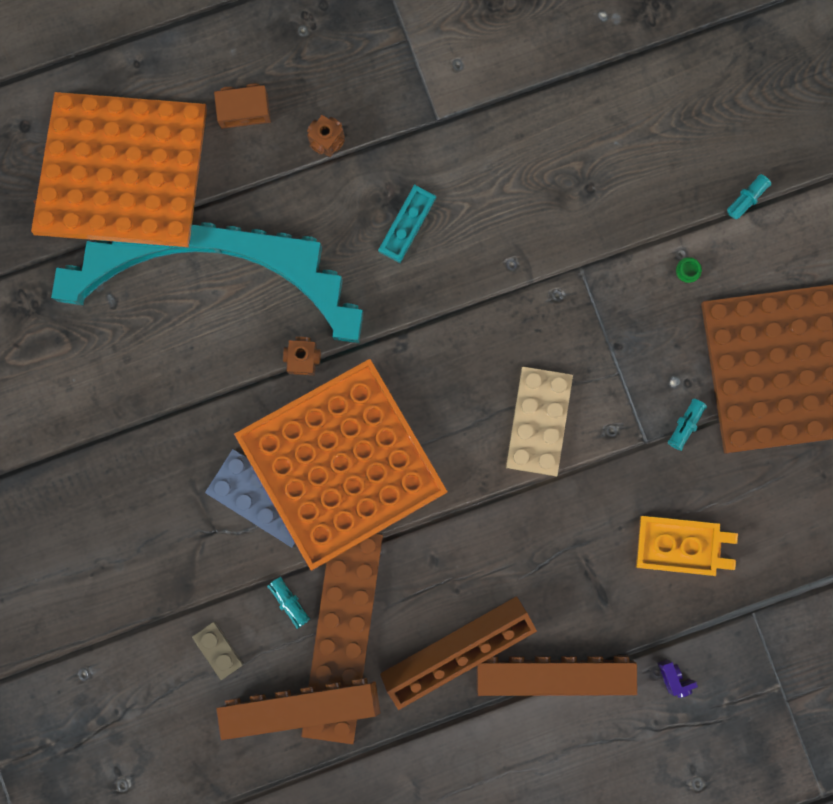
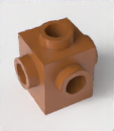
M321 115L318 121L316 119L313 120L307 130L310 147L321 155L324 153L331 158L334 152H338L345 142L344 131L341 128L342 124L333 117L328 119ZM325 131L329 133L328 135H323Z
M296 337L295 341L289 340L288 347H284L283 362H287V372L295 375L315 376V364H320L321 349H317L316 343L311 342L309 337ZM301 353H306L304 358H299Z

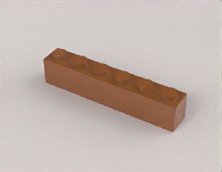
M516 596L380 673L387 693L397 709L400 710L532 635L537 630Z
M623 655L613 656V660H603V656H587V660H577V656H561V660H551V656H535V660H524V656H509V660H498V656H493L477 665L478 696L637 695V663L629 660V656Z
M367 678L351 680L352 685L342 686L341 682L326 684V689L316 690V686L300 688L301 693L291 694V690L275 692V697L266 698L265 694L250 696V701L241 702L240 698L225 700V705L216 708L221 740L376 717L381 713L376 681L368 682Z

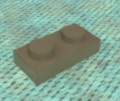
M215 621L192 637L220 680H223L244 665Z

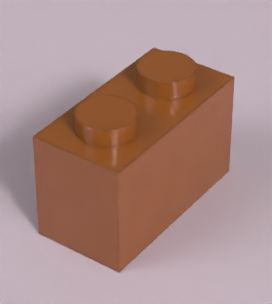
M253 83L239 89L223 87L220 91L214 92L217 121L221 129L271 123L268 94L265 85L261 86L260 84Z

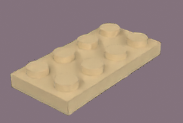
M522 367L507 456V469L557 477L573 375Z

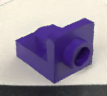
M667 659L657 663L668 693L671 695H677L678 698H682L692 694V689L698 687L697 682L692 679L683 682L679 681L683 677L677 664L673 665V662Z

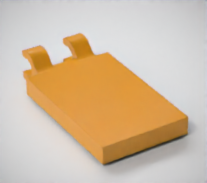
M640 516L636 568L716 576L717 568L735 570L736 560L720 558L721 542L737 544L738 533L720 532V524Z

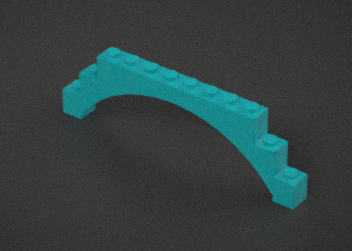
M202 222L201 226L192 225L189 247L115 241L111 244V241L95 240V242L87 241L82 271L80 267L65 265V269L56 268L51 297L61 303L84 305V299L101 284L136 264L177 253H219L243 258L262 265L295 285L324 315L333 329L332 337L336 341L359 344L363 321V310L358 309V305L344 303L343 307H339L343 283L342 276L337 275L338 272L332 270H323L322 273H318L322 246L320 242H317L316 238L302 236V239H293L292 235L286 233H277L276 236L266 235L267 232L252 229L251 233L242 232L241 228L235 226H226V229L216 228L215 224Z

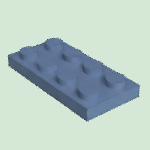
M232 449L205 493L293 548L295 542L248 458Z

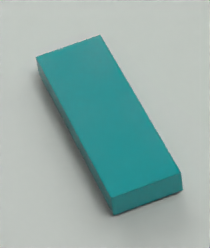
M414 184L378 252L401 264L437 196Z

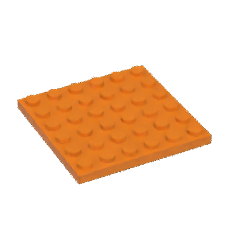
M55 92L31 229L33 235L189 247L207 113L206 104Z
M371 359L366 360L234 434L311 571L448 492Z

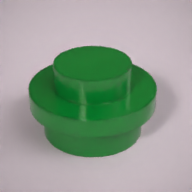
M684 258L676 266V275L682 282L692 283L701 276V264L694 258Z

